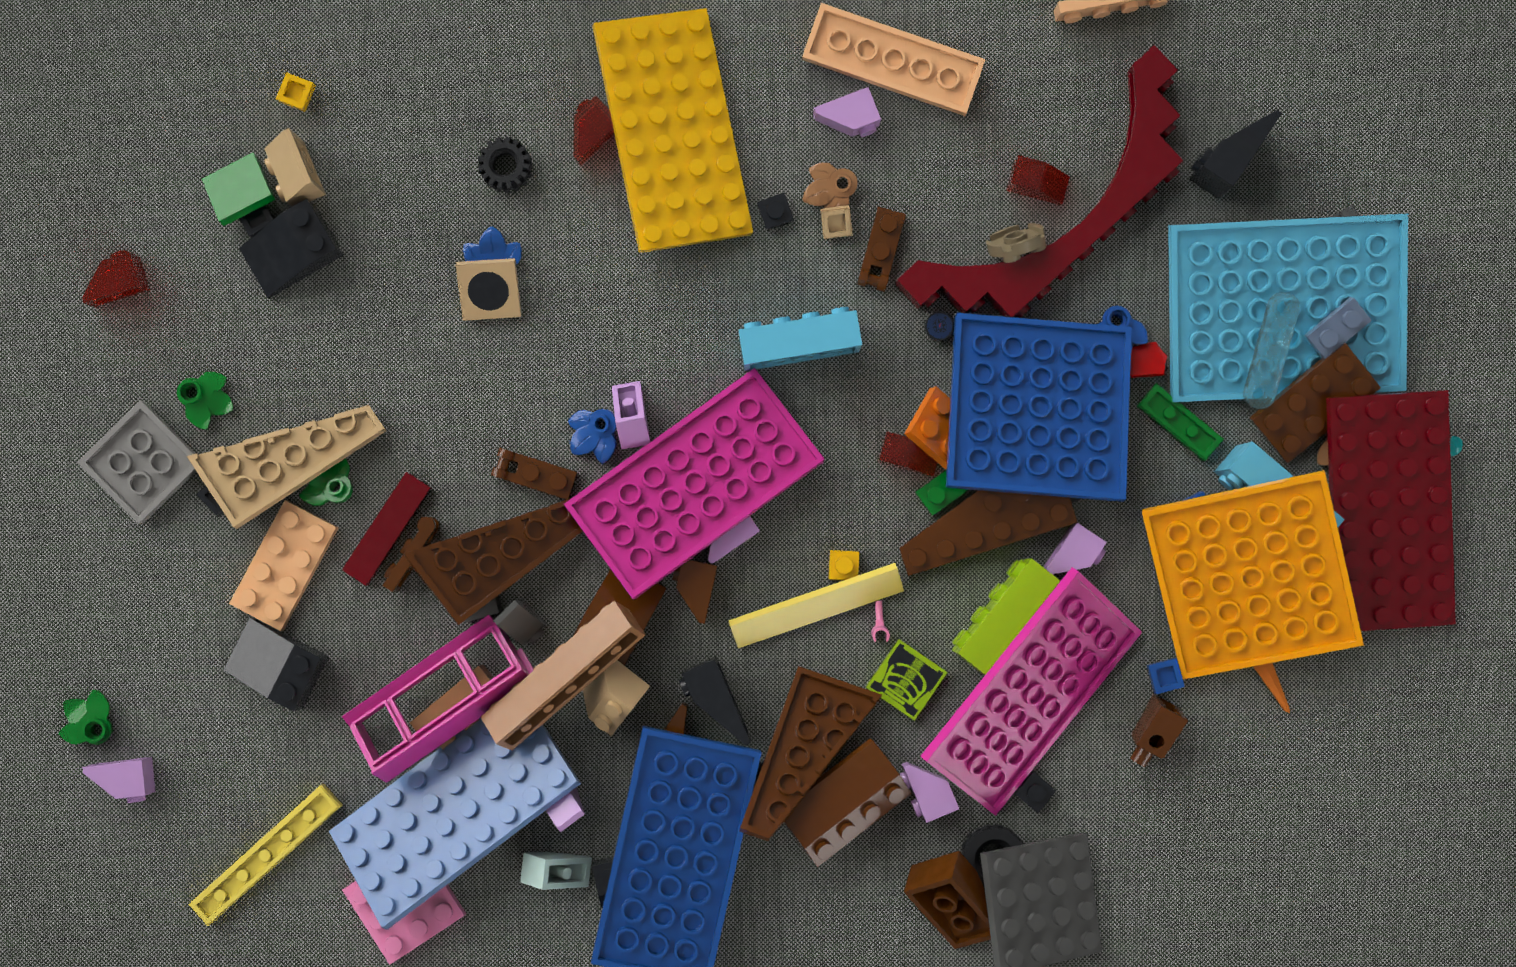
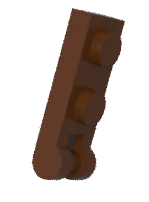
M882 207L877 208L857 285L863 287L870 285L877 287V291L885 292L906 214ZM870 267L882 269L880 276L870 274Z
M499 448L497 454L499 460L496 468L493 467L491 476L566 500L570 499L578 472ZM510 461L518 463L515 474L507 471Z
M433 517L421 518L417 523L418 533L413 540L409 538L405 542L400 553L403 554L430 545L440 529L439 521ZM402 555L397 564L392 563L384 574L386 581L382 586L391 592H398L414 569L404 555Z

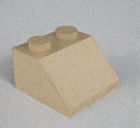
M290 128L283 130L264 148L268 156L264 161L272 176L275 175L279 185L275 187L281 201H286L293 207L305 199L312 201L326 195L305 142Z
M616 660L583 689L588 718L594 722L597 728L612 736L649 689L650 685Z

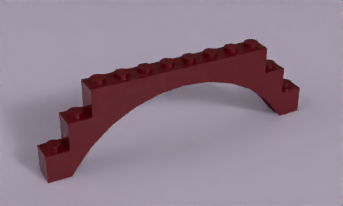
M1154 45L1128 70L1130 115L1126 144L1115 176L1099 203L1080 224L1054 243L1047 245L1044 250L1030 253L1015 262L954 266L918 260L896 280L895 285L917 309L923 305L927 308L930 307L940 297L937 293L940 291L960 313H966L967 311H970L972 314L975 313L985 303L982 299L985 297L1003 317L1014 316L1015 318H1021L1031 309L1027 304L1034 297L1040 300L1052 289L1048 285L1056 277L1060 281L1073 270L1070 266L1077 258L1083 261L1095 250L1091 245L1100 238L1104 242L1116 231L1113 225L1119 219L1125 223L1137 212L1134 206L1141 199L1146 203L1158 192L1155 188L1156 185L1162 180L1167 184L1180 172L1176 167L1183 159L1164 139L1177 128L1174 122L1181 115L1161 95L1174 84L1172 77L1178 69Z

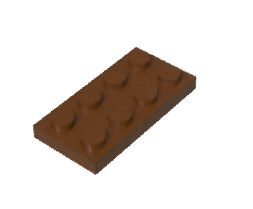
M1344 343L1326 359L1321 358L1249 419L1286 463H1289L1327 432L1326 398L1373 395L1381 387L1348 345Z

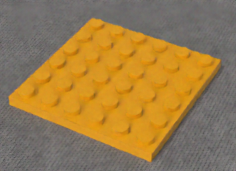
M1324 470L1142 509L1144 524L1183 679L1364 646Z

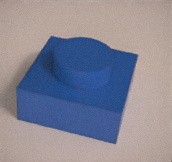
M1177 658L1146 665L1154 694L1185 687Z

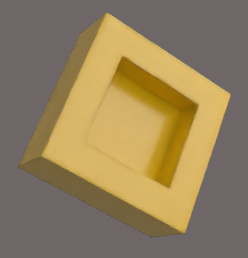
M286 72L276 100L306 112L316 85L313 82Z
M830 550L828 579L847 580L858 576V551Z

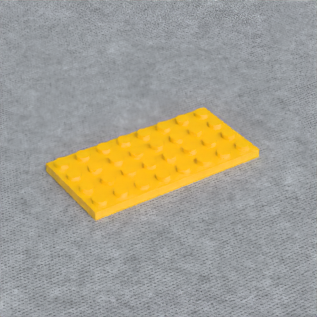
M707 8L594 23L593 32L639 253L752 235L753 228Z

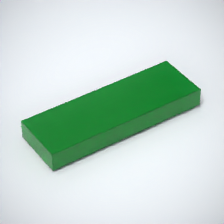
M1157 383L1150 388L1136 405L1138 409L1203 462L1210 457L1224 440V438L1180 402H1172L1171 395Z

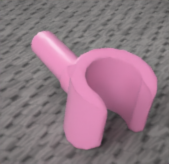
M875 601L876 620L871 635L876 642V632L883 630L886 632L885 640L888 642L890 634L887 627L884 626L882 601Z

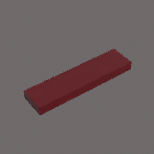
M405 472L342 568V571L368 586L432 487L409 472Z

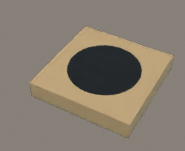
M515 258L456 262L463 321L521 317L522 310Z

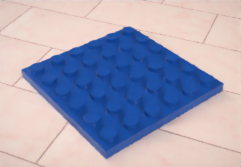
M956 313L946 488L1124 502L1127 489L1132 327Z

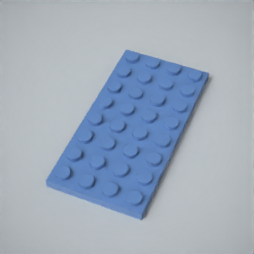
M479 718L480 720L465 731L464 729L455 736L457 739L445 749L441 747L329 830L330 835L383 929L388 930L581 784L544 725H541L512 751L497 745L484 722Z

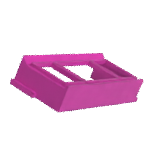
M490 615L481 619L342 716L349 725L374 776L386 783L481 718L493 703L502 699L511 691V688L516 683L521 682L533 672L534 667L522 648L516 650L507 633L493 622L495 619ZM492 632L511 666L482 686L463 652ZM455 658L473 693L412 734L395 699ZM386 706L404 741L380 757L362 722Z

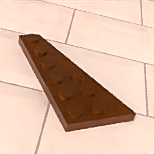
M978 490L899 549L907 574L910 576L1077 523V519L1069 497Z
M567 499L403 553V555L454 622L460 625L583 532V530L564 506V503L570 500Z
M798 666L739 832L769 842L879 702L882 694Z

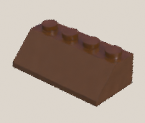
M870 738L819 777L784 821V824L801 849L818 868L907 798L911 792L894 766Z

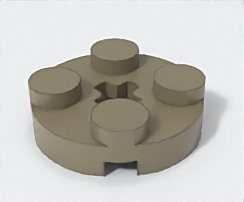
M1028 223L1029 229L1020 230L1019 225L1001 229L990 235L991 242L986 240L988 253L992 257H1002L1003 262L1010 263L1019 260L1022 254L1042 251L1047 247L1044 227L1040 224Z

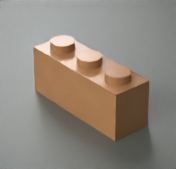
M484 664L479 665L473 670L482 686L494 678ZM466 677L410 722L416 732L473 693ZM480 719L476 720V721L473 722L471 725H469L468 727H466V728H465V731L468 730L472 725H474V724H475L477 721H479ZM453 736L448 741L440 745V747L442 749H445L457 738Z

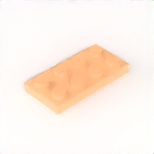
M284 500L229 604L279 631H284L339 527L288 500Z

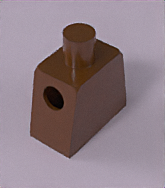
M1153 693L1131 735L1137 745L1130 757L1131 760L1146 767L1153 755L1161 759L1166 756L1188 722V719L1178 706Z

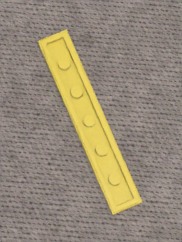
M893 563L728 621L739 649L901 593L904 589L898 568Z
M324 783L321 784L188 905L207 926H210L340 809L343 804Z

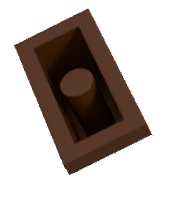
M688 560L674 571L672 580L677 581L676 588L697 621L705 624L718 566Z

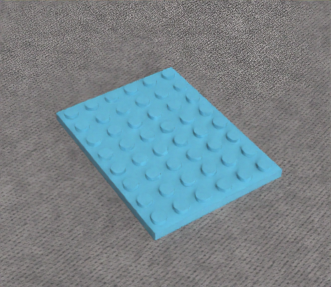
M1408 214L1168 225L1170 395L1172 402L1274 398L1321 359L1304 335L1350 297L1355 298L1372 321L1345 343L1381 387L1376 392L1407 391Z

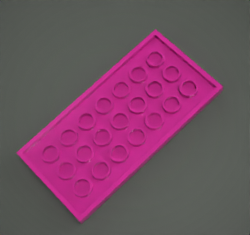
M754 368L564 503V506L634 600L824 463L825 459Z
M1071 567L920 757L996 816L1141 635L1142 631L1079 571Z

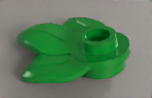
M205 372L198 379L187 378L178 385L177 397L185 405L186 418L196 427L207 430L210 426L212 415H225L233 411L234 406L231 398L221 390L226 383V376L217 372ZM195 387L197 389V395L194 398H191L189 396V390Z
M343 459L308 482L309 485L299 494L300 498L313 506H321L329 501L332 503L347 501L353 492L352 482L348 478L350 472L348 461ZM340 484V489L337 492H333L334 488Z
M93 689L87 701L83 699L64 700V713L69 724L59 731L58 734L61 738L74 745L86 741L93 745H99L109 740L113 731L112 724L108 719L110 704L102 692ZM97 724L102 727L100 735L96 734L94 730Z

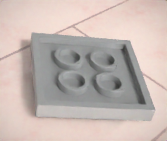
M140 400L77 463L137 524L143 525L196 472L187 456L196 453L145 401Z

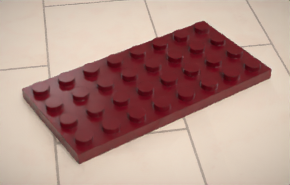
M1449 390L1326 398L1330 496L1334 511L1345 519L1338 527L1360 630L1371 631L1456 625Z

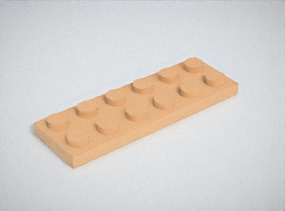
M821 3L802 56L803 61L962 116L967 114L985 62L983 58Z

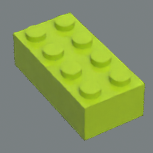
M1032 558L1014 561L1006 572L1009 575L1007 580L1002 584L998 583L988 595L991 600L986 607L980 606L970 618L973 622L968 630L962 629L952 641L955 646L951 651L984 675L987 674L1060 582L1058 578Z

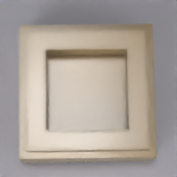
M849 205L820 209L824 239L853 236Z

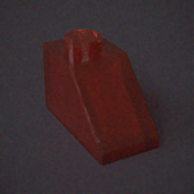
M596 95L591 100H584L577 107V113L574 115L573 157L580 167L615 135L610 110Z
M1018 155L1013 163L1006 191L1062 205L1070 176L1047 162Z
M122 250L112 253L110 255L111 258L101 261L82 296L83 303L95 308L150 290L140 257Z
M888 431L884 434L877 462L934 477L937 462L906 436Z

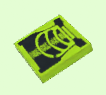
M898 639L866 685V688L882 694L881 698L915 721L948 672Z

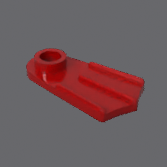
M1157 342L1132 347L1130 378L1164 375L1167 355L1161 350Z

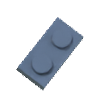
M1350 297L1307 332L1304 337L1320 357L1326 359L1372 320L1355 298Z

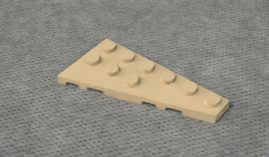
M366 405L334 414V417L320 421L313 420L299 427L281 429L243 440L242 443L228 447L221 446L203 454H192L187 456V458L232 526L237 530L386 432V429L371 407Z

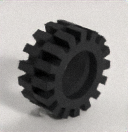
M506 136L505 139L496 137L495 142L488 141V146L486 148L482 147L480 150L482 155L478 156V170L490 188H494L495 191L510 193V190L514 189L516 192L520 190L519 187L521 185L525 186L527 184V178H531V169H533L531 157L524 145L522 146L518 140L515 139L513 141L511 137ZM501 155H511L516 160L515 170L506 176L498 174L494 168L496 159Z

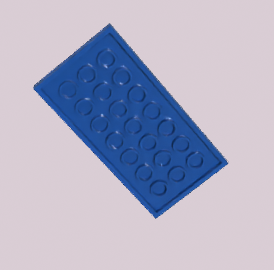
M646 726L642 727L591 964L604 967H714L743 833L739 831L753 793L762 753L761 750Z

